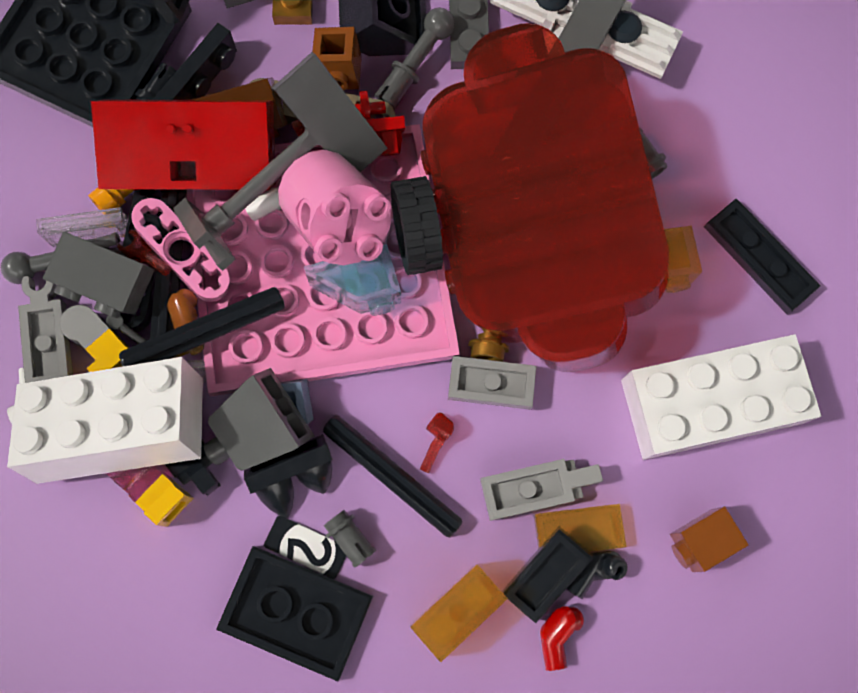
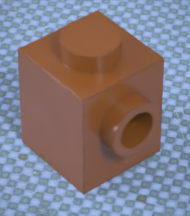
M315 28L312 52L316 54L343 91L359 89L362 55L355 28Z

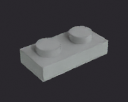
M453 356L448 400L531 410L533 407L536 366Z

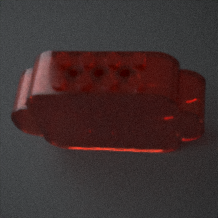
M524 23L493 31L477 41L468 53L464 64V81L441 90L429 103L423 118V134L426 149L421 150L420 154L426 175L431 174L433 179V196L437 214L440 215L442 229H440L443 254H448L451 269L445 270L447 287L451 295L456 294L459 306L465 316L484 333L500 339L504 343L523 342L549 368L561 372H576L598 367L613 359L623 347L628 330L627 317L642 314L659 302L666 290L669 276L668 243L627 77L623 67L610 54L593 48H581L565 52L558 37L543 26Z

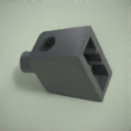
M269 368L248 378L209 417L208 424L216 437L205 443L204 451L212 463L220 465L231 458L236 468L243 471L295 450L313 438L314 434L273 370Z

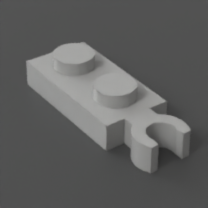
M25 276L22 279L21 286L23 292L30 297V304L18 306L25 383L73 375L70 340L61 332L59 323L62 314L66 311V303L61 299L53 300L57 295L54 293L56 284L46 281L44 288L35 291L34 280L29 276Z

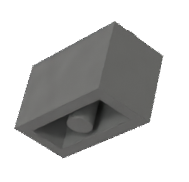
M63 231L42 279L57 285L54 293L76 302H80L81 297L85 296L97 301L93 309L114 318H119L121 312L136 315L155 269Z

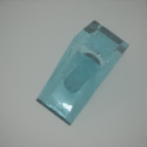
M387 244L383 245L381 254L372 261L362 260L361 262L344 266L322 261L304 266L311 288L360 314L370 312L372 316L386 314L394 310L396 304L401 303V290Z

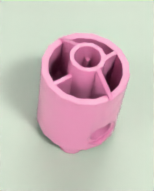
M320 150L309 152L295 160L283 174L278 188L279 205L291 224L324 262L344 266L358 263L362 260L372 261L376 259L382 252V243L385 241L391 226V204L389 200L339 153Z

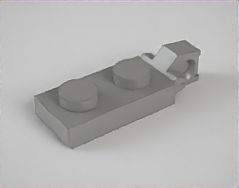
M565 459L480 478L490 521L574 502L575 499L583 498L581 487L598 484L603 481L599 464L576 469L574 459L565 461Z

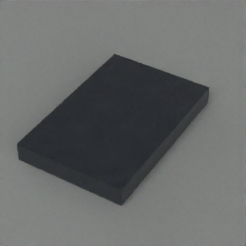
M252 546L216 630L339 682L373 596L256 546Z

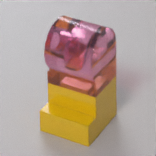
M157 465L107 473L117 485L129 494L128 496L144 511V514L158 526L167 527L194 499Z

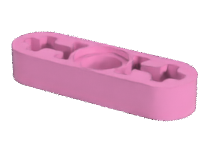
M147 198L138 202L132 211V222L137 233L198 298L207 302H215L222 299L230 287L227 269L222 271L216 265L205 246L199 249L192 242L177 215L163 201ZM147 211L153 215L158 212L162 213L159 217L161 224L169 233L164 237L161 244L156 242L162 239L159 230L152 224L146 227L143 226L146 222L143 214ZM173 226L177 228V230L171 231ZM177 240L190 242L194 247V253L191 258L186 261L174 260L169 255V248L173 242ZM201 257H205L206 261L201 263V267L210 276L216 273L220 275L218 278L220 288L214 290L211 287H207L203 290L200 288L203 284L201 275L195 269H193L189 276L185 271L194 268L199 263Z

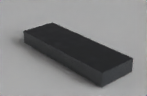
M737 198L704 226L714 239L787 315L820 287L817 281Z

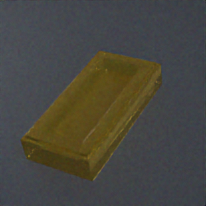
M620 504L533 515L538 549L558 526L589 552L627 547Z

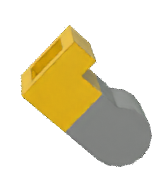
M84 305L72 306L62 314L59 323L63 335L78 346L85 348L95 359L86 368L89 372L123 367L120 362L119 353L128 349L129 346L114 330L106 325L103 318Z

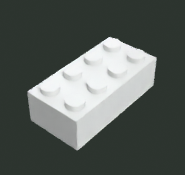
M796 334L630 371L621 380L643 460L792 427L822 417Z
M183 357L17 384L7 467L39 484L201 459L203 378Z

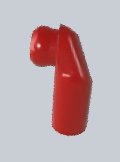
M562 606L556 609L541 627L540 638L546 671L568 668L564 643L575 630H580L584 624L583 614L576 607Z

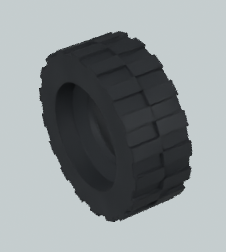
M426 176L391 182L393 219L405 272L407 275L441 270L443 266L442 237L436 203L429 180H427Z

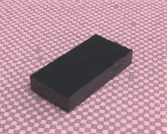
M558 526L502 591V595L533 622L537 623L591 562L593 554Z

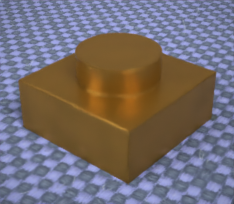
M273 0L272 17L274 25H312L313 0Z

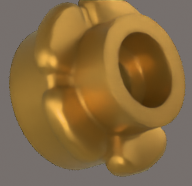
M489 332L479 333L478 338L472 339L468 343V346L471 347L470 358L501 362L504 361V354L509 352V346L502 343L503 338L500 335Z

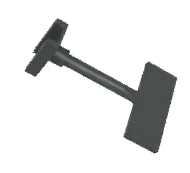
M313 52L272 87L304 125V133L221 207L216 204L210 211L204 214L188 199L184 198L173 208L192 242L199 249L205 246L216 265L222 271L236 259L221 238V235L235 224L233 219L279 179L295 160L307 154L314 146L320 145L324 150L339 153L361 172L387 149L383 141Z

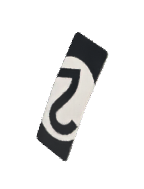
M282 516L276 517L264 542L265 548L332 579L337 577L346 557V554L336 541Z

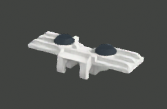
M579 0L490 1L491 4L549 29L541 51L547 55L551 53ZM626 0L587 73L591 74L598 56L603 53L661 79L683 31L631 9L633 3Z

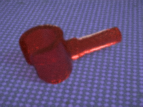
M129 231L134 237V241L129 246L123 247L121 244H117V248L129 259L139 263L144 261L163 275H168L171 272V267L151 252L152 248L137 231Z
M441 412L437 413L426 427V430L435 436L420 467V470L426 473L430 472L439 450L454 431L453 422Z

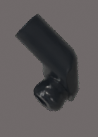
M609 550L593 552L591 562L566 590L576 597L583 599L594 580L622 579L628 570L626 560L618 553Z

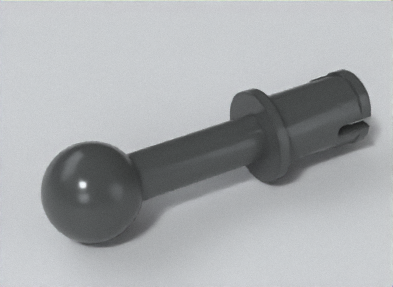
M438 7L426 14L424 33L403 63L398 61L392 63L393 70L375 93L374 97L376 99L388 102L394 111L396 110L410 86L419 82V77L415 72L437 40L446 39L452 34L455 21L450 11Z
M117 232L86 240L121 255L122 246L109 248L122 242ZM19 251L9 253L1 262V273L10 283L21 284L23 277L29 276L32 279L36 272L45 271L54 252L30 256Z

